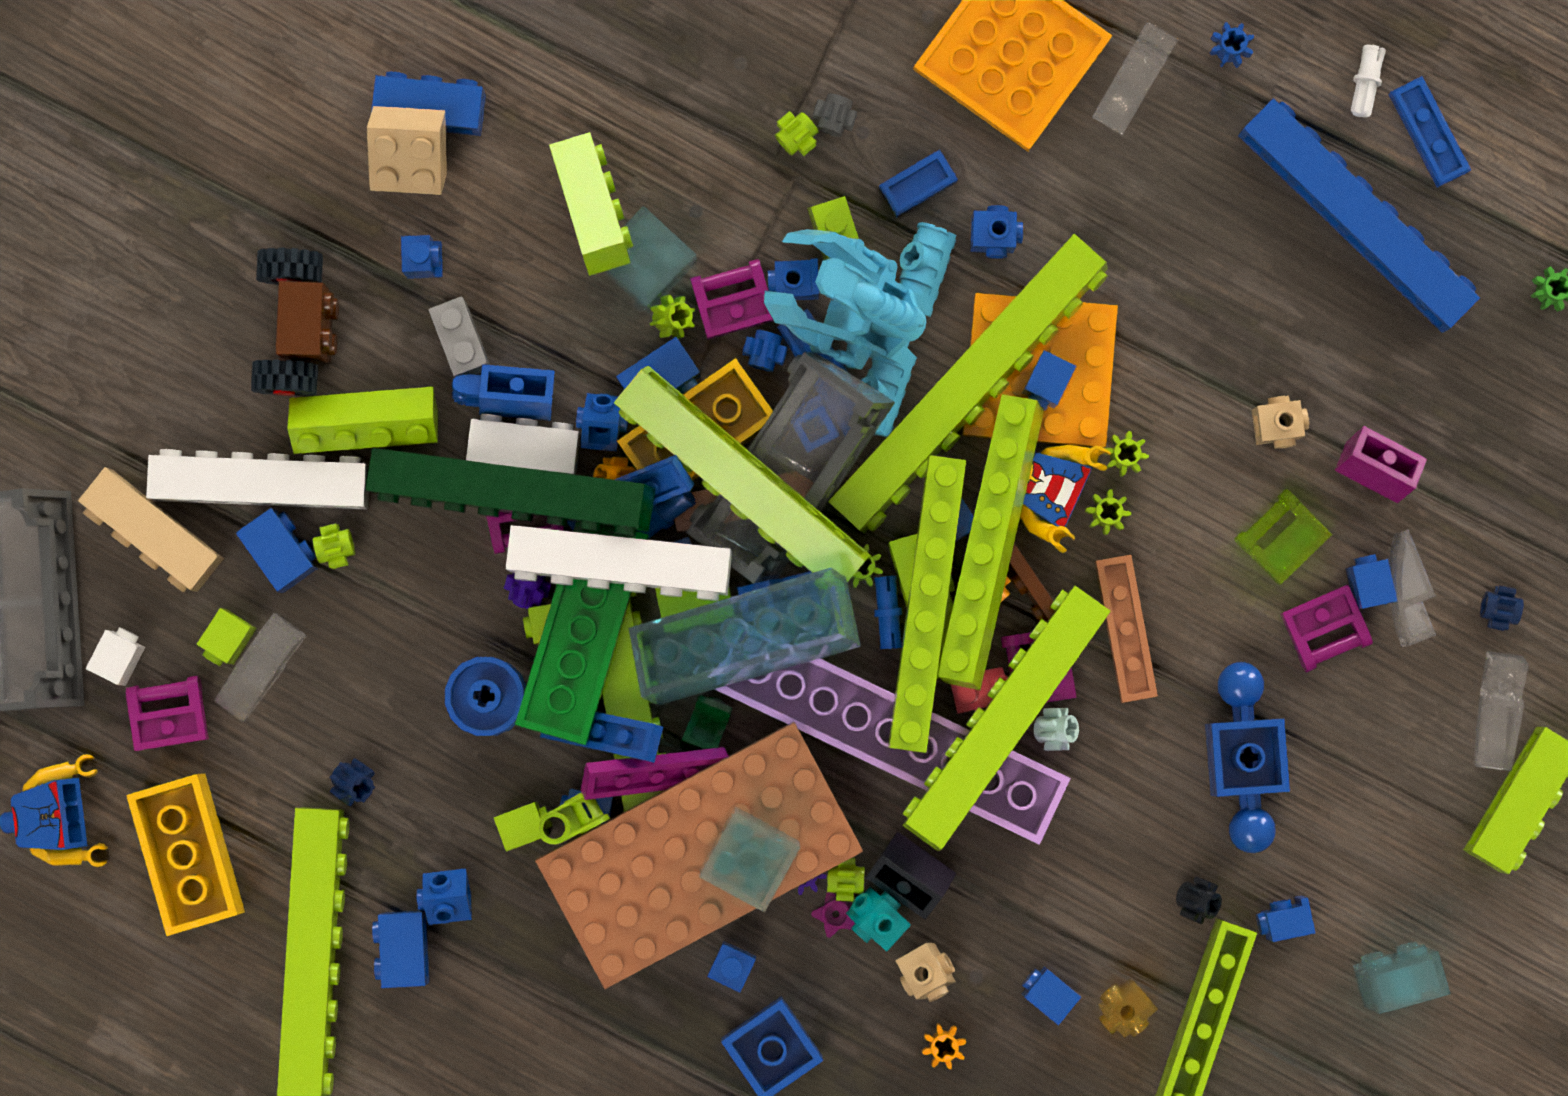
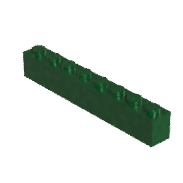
M372 448L365 491L378 494L377 501L399 504V498L411 499L410 505L432 509V504L435 502L444 504V510L465 513L466 507L478 508V515L499 518L500 512L512 513L511 519L533 522V517L537 516L546 518L545 524L567 527L568 521L580 522V529L601 532L602 526L615 527V534L636 537L637 530L649 532L656 488L634 482Z

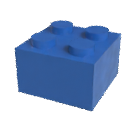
M782 996L721 1038V1043L757 1096L775 1095L823 1061L822 1054Z

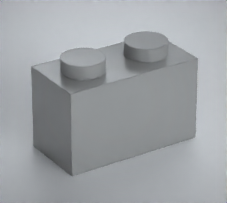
M462 296L428 309L454 377L459 376V374L476 375L481 373L482 364L490 365L468 305Z

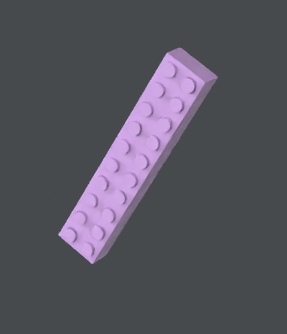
M742 621L709 686L786 724L795 722L800 731L926 791L929 788L924 785V782L936 766L942 770L950 759L945 755L950 745L957 736L963 740L970 731L932 712L926 753L888 748L895 694ZM1011 751L969 811L1040 845L1071 778L1015 751Z

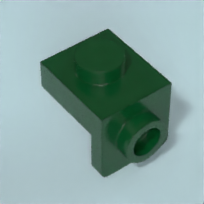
M699 695L680 746L691 751L718 748L733 708L716 697Z

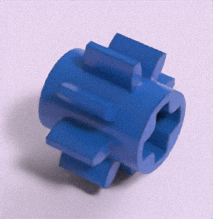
M1225 22L1222 26L1223 35L1217 32L1212 34L1210 39L1217 43V45L1211 49L1209 54H1217L1221 59V67L1226 62H1233L1234 66L1238 68L1242 63L1241 55L1250 58L1253 54L1252 49L1248 48L1247 44L1254 39V35H1246L1243 31V23L1237 28H1230V25ZM1228 39L1231 44L1238 43L1239 46L1236 51H1234L1232 46H1225Z
M756 330L755 338L747 336L742 355L749 357L747 365L767 372H773L775 364L783 366L787 347L781 345L782 336L763 330Z

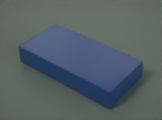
M939 149L880 184L878 188L897 218L955 184L958 178Z

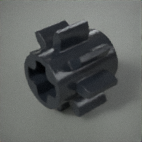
M1195 876L1193 883L1189 881L1184 882L1176 895V903L1182 908L1180 916L1199 924H1203L1204 918L1213 919L1218 914L1222 904L1221 895L1216 893L1218 885L1198 876Z

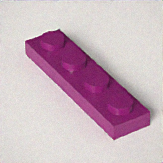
M724 747L660 754L656 755L654 763L634 758L586 763L581 792L584 799L589 800L663 791L728 757V754Z

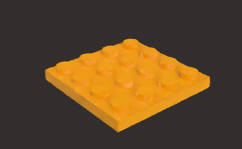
M962 0L917 61L913 70L1029 152L1111 40L1112 35L1063 0Z
M975 293L970 346L1016 296ZM1083 302L1082 306L1071 318L1068 319L1064 316L1056 325L1058 332L1046 345H1043L1041 342L1031 352L1034 356L1031 362L1021 372L1016 369L1006 379L1009 382L1007 388L997 398L994 399L991 396L982 405L985 409L983 414L972 425L966 423L963 426L962 436L992 439L1002 394L1028 399V396L1022 394L1041 353L1045 350L1076 365V368L1055 409L1048 406L1047 410H1044L1037 443L1081 447L1101 446L1106 448L1118 305Z

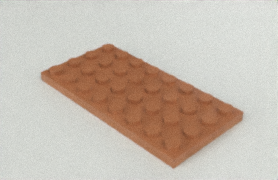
M792 722L540 856L535 862L604 989H607L863 852V849L795 722Z

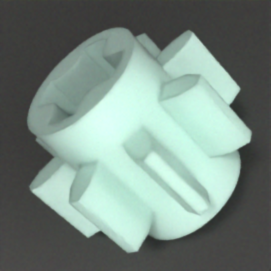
M1044 708V716H1039L1035 720L1034 735L1039 743H1045V751L1069 750V743L1076 741L1079 734V724L1074 716L1068 715V708Z

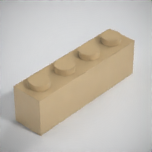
M104 467L78 500V502L86 507L83 511L84 515L99 526L104 521L113 528L114 531L111 533V536L127 548L133 544L142 552L139 558L154 570H157L159 566L170 574L167 580L182 592H185L187 588L198 592L224 560L220 554L152 500L147 499L143 493L112 469Z

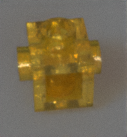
M1130 978L1120 987L1117 984L1109 987L1100 996L1103 1002L1097 1006L1103 1013L1098 1019L1112 1035L1118 1031L1124 1038L1129 1034L1135 1037L1149 1025L1147 1019L1158 1010L1135 981ZM1128 1005V1012L1125 1015H1121L1122 1007Z

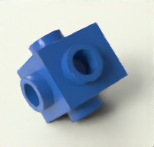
M1001 205L988 206L987 211L974 210L971 216L970 252L986 253L987 258L992 259L1007 258V253H1014L1016 244H1022L1023 222H1017V212H1009V207ZM992 230H999L1002 235H997Z
M587 393L585 407H578L576 428L582 429L581 448L617 452V441L619 440L620 433H627L628 422L618 412L620 408L614 404L619 396Z
M466 868L423 874V889H417V905L419 911L425 910L428 925L472 920V892Z

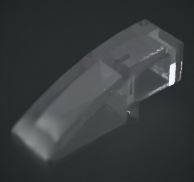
M1147 21L1092 118L1123 135L1179 38Z
M1409 529L1394 534L1389 560L1397 601L1390 603L1401 647L1411 646L1436 636L1423 601L1436 597Z
M273 613L237 663L214 701L240 721L245 722L286 668V663L307 635L279 614Z
M1487 651L1477 717L1474 759L1476 767L1512 771L1525 705L1522 696L1529 666L1528 662L1521 655Z

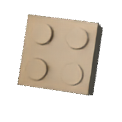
M373 106L367 125L370 191L442 195L447 175L445 110Z

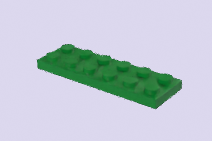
M580 522L575 523L573 532L644 540H648L649 537L647 534L637 531L636 537L615 534V527L602 526L601 532L584 530L579 528ZM573 579V585L557 584L515 725L587 746L632 592L623 591L624 584L610 583L609 589H597L587 587L588 581Z

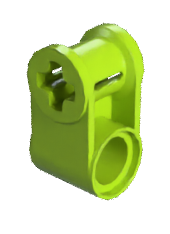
M581 792L566 800L563 805L542 816L538 822L537 830L544 842L556 845L579 833L583 834L609 820L610 817L608 814H603L596 799L585 800ZM583 802L586 804L589 812L592 815V818H589L586 810L582 805ZM552 817L560 818L565 825V832L557 839L549 837L544 829L546 821Z

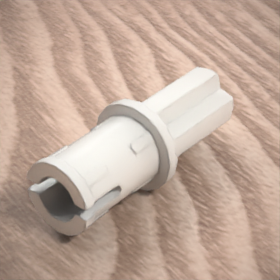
M1377 45L1363 46L1358 74L1353 79L1356 87L1351 112L1357 117H1369L1371 115L1376 89L1382 84L1380 73L1386 50L1383 47L1379 50Z

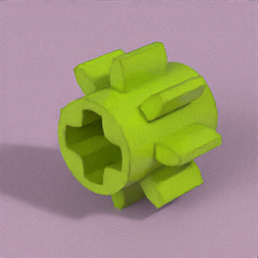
M789 111L777 121V127L780 131L774 136L791 156L798 150L805 156L817 146V142L813 137L819 131L805 113L801 112L794 117Z
M671 295L660 297L662 305L650 307L653 312V321L650 323V326H655L660 331V338L669 337L671 334L673 338H683V329L694 328L695 326L692 322V313L695 311V308H690L685 303V296L676 297L674 300Z
M1128 431L1125 438L1121 441L1114 434L1111 437V442L1115 446L1113 448H1105L1111 452V462L1107 464V469L1113 466L1120 468V477H1123L1127 472V468L1130 467L1135 473L1140 472L1141 469L1137 462L1149 458V455L1146 453H1141L1140 447L1145 443V440L1142 439L1138 442L1132 440L1131 431ZM1119 446L1124 450L1129 447L1133 450L1134 453L1130 456L1132 462L1128 459L1123 461L1119 459L1118 455L1121 453Z
M1111 489L1107 491L1106 498L1103 500L1099 495L1094 494L1092 499L1096 503L1095 507L1085 509V513L1092 514L1094 519L1089 527L1102 526L1103 535L1109 533L1110 526L1112 525L1119 531L1123 530L1124 526L1120 519L1131 515V512L1123 511L1122 504L1127 498L1122 497L1119 500L1113 498V491ZM1101 504L1105 507L1112 505L1115 508L1112 514L1115 519L1114 521L1110 517L1105 520L1101 518L1100 514L1103 512Z
M337 523L320 527L321 536L313 537L314 550L319 564L328 562L329 568L332 569L349 565L347 557L355 555V547L350 530L340 531L339 524Z
M866 544L863 548L867 552L869 551L868 544ZM880 554L873 557L870 555L867 558L870 562L866 569L867 575L863 576L859 571L852 576L854 579L853 588L856 589L859 581L863 580L866 581L868 586H873V581L870 578L872 573L877 575L883 573L880 568L875 567V562L881 558Z
M850 858L828 870L827 892L836 893V901L853 902L854 894L864 893L865 867L855 866V858Z

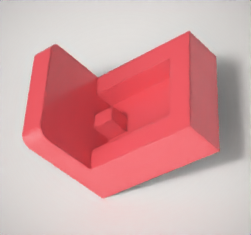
M1003 667L985 670L981 690L951 685L957 714L976 710L978 707L986 708L992 700L987 695L999 677L1004 681L1008 678L1004 674Z

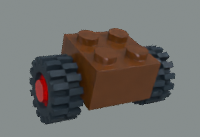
M263 248L257 251L256 280L261 283L265 282V284H276L279 286L276 354L281 358L272 361L256 360L252 362L251 391L254 393L275 396H314L317 394V364H331V355L337 354V334H332L333 320H338L339 300L334 298V294L322 283V253L306 249L298 250V248Z

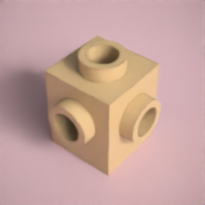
M1289 396L1269 398L1267 405L1256 406L1252 409L1256 445L1274 443L1275 449L1296 446L1295 440L1303 438L1305 430L1309 429L1307 409L1301 408L1300 400L1290 401ZM1279 418L1284 421L1285 426L1280 424Z
M925 943L895 960L903 974L900 977L903 988L909 996L914 995L916 999L928 998L929 1002H933L949 993L947 986L956 982L951 974L955 972L951 960L946 953L943 952L941 954L935 943Z

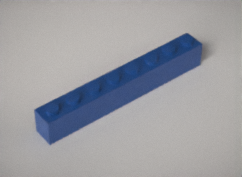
M1273 98L1243 128L1238 136L1440 332L1444 333L1449 330L1480 299L1475 293L1476 287L1462 275L1458 277L1449 268L1450 262L1442 253L1436 250L1432 252L1423 243L1425 239L1416 228L1404 225L1397 218L1399 214L1390 203L1386 201L1381 202L1371 193L1373 188L1364 178L1360 176L1355 177L1346 169V161L1334 151L1330 153L1320 144L1322 140L1312 128L1308 126L1304 128L1295 119V112L1286 103H1278Z

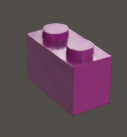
M1363 426L1346 441L1335 471L1398 504L1416 489L1427 459Z

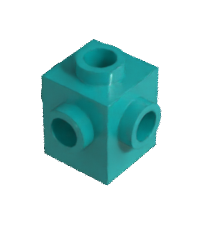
M871 887L857 896L851 908L846 912L855 922L851 929L866 943L872 938L886 952L911 926L897 911L901 905L891 895L884 891L880 896Z

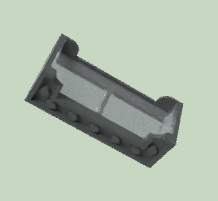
M804 352L802 355H797L790 363L787 372L790 374L788 382L791 385L748 451L822 513L829 503L828 501L833 497L895 402L819 354ZM721 494L717 496L714 502L706 506L701 504L695 509L690 517L692 524L687 530V534L703 546L731 549V567L753 584L779 578L790 561L785 555L787 551L777 542L772 544L765 540L757 531L759 527L749 518L743 520L730 509L731 503Z
M25 488L0 491V713L84 706L71 491Z

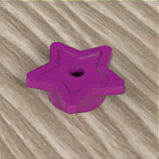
M826 892L824 906L811 913L812 917L824 923L826 937L831 938L839 929L852 930L851 928L855 924L846 914L853 902L836 901V895L830 892ZM834 911L839 912V916L837 918L833 917L832 915Z

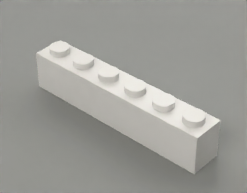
M160 449L159 455L148 456L146 498L152 501L368 510L369 491H365L369 466L361 463L360 457L340 456L339 462H325V456L303 455V461H289L288 454L270 453L267 455V460L253 459V453L232 452L231 458H217L218 452L196 451L195 457L181 456V450Z
M511 525L506 570L515 573L514 579L523 581H536L537 575L549 576L551 577V583L560 585H573V579L588 581L587 587L609 589L610 583L624 584L623 591L645 593L646 587L661 588L660 595L682 597L683 591L697 592V599L718 601L719 595L728 596L732 551L728 548Z

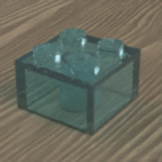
M643 206L625 225L628 227L633 247L627 249L631 263L604 272L649 313L651 311L650 307L656 306L660 302V297L665 296L697 262V257L687 245Z
M734 806L699 870V877L765 913L800 849V841Z
M1417 942L1406 943L1397 946V953L1394 954L1370 953L1361 957L1362 963L1353 965L1364 1007L1379 1014L1451 994L1439 952L1427 948L1425 944L1418 945Z

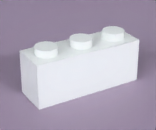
M481 414L480 420L471 419L466 460L576 475L581 434L579 431H573V425L568 423L552 422V427L547 428L537 426L538 421L533 419L516 418V424L502 422L501 416Z

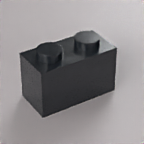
M897 832L882 851L866 878L926 920L943 898L957 873Z

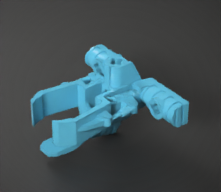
M918 223V230L913 236L912 242L907 244L900 255V266L903 270L899 278L900 283L895 281L897 263L894 260H888L874 250H869L864 246V242L861 239L847 238L831 231L809 229L787 233L782 242L805 245L813 244L830 258L822 261L815 282L820 293L833 300H830L824 323L808 319L806 313L797 305L793 294L765 291L764 304L774 322L787 326L794 335L810 345L813 353L831 356L835 361L845 364L846 367L859 370L864 367L869 357L872 358L871 369L868 370L867 376L861 381L895 402L874 434L888 437L893 431V423L898 416L899 408L906 392L905 388L907 383H909L911 370L917 359L908 349L909 342L921 336L926 326V316L931 317L934 301L939 294L940 283L943 282L947 264H949L951 258L952 248L954 249L956 243V235L947 232L944 228L935 227L933 224ZM833 340L845 341L847 343L846 351H835L830 349ZM856 387V389L859 390V391H860L861 393H863L864 395H868V394H869V393H867L866 391L862 390L861 388Z

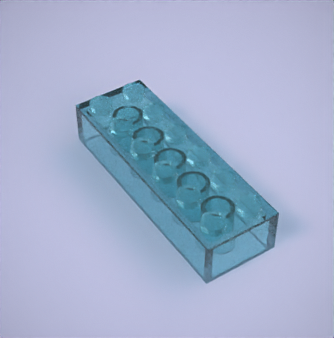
M832 567L629 628L641 698L657 705L861 647L847 579Z

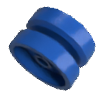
M475 657L461 663L450 675L445 687V706L451 720L461 730L476 736H498L515 726L527 685L522 674L512 664L494 657ZM485 690H490L489 693H494L495 695L494 701L484 703L481 698L482 693Z

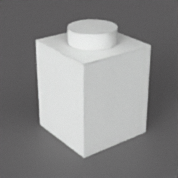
M119 627L117 632L105 630L86 669L117 685L126 686L145 647L136 643L139 636Z

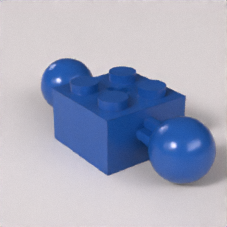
M1236 662L1228 665L1218 678V692L1221 698L1228 705L1232 706L1233 722L1205 724L1210 795L1216 797L1239 795L1240 810L1235 813L1229 824L1231 841L1241 851L1259 853L1272 844L1276 834L1273 818L1269 813L1261 809L1260 794L1290 792L1284 719L1254 720L1253 705L1258 702L1263 694L1264 679L1255 666L1246 662ZM1245 748H1247L1248 753H1254V760L1248 762L1247 768L1245 763L1240 761V754L1244 753Z

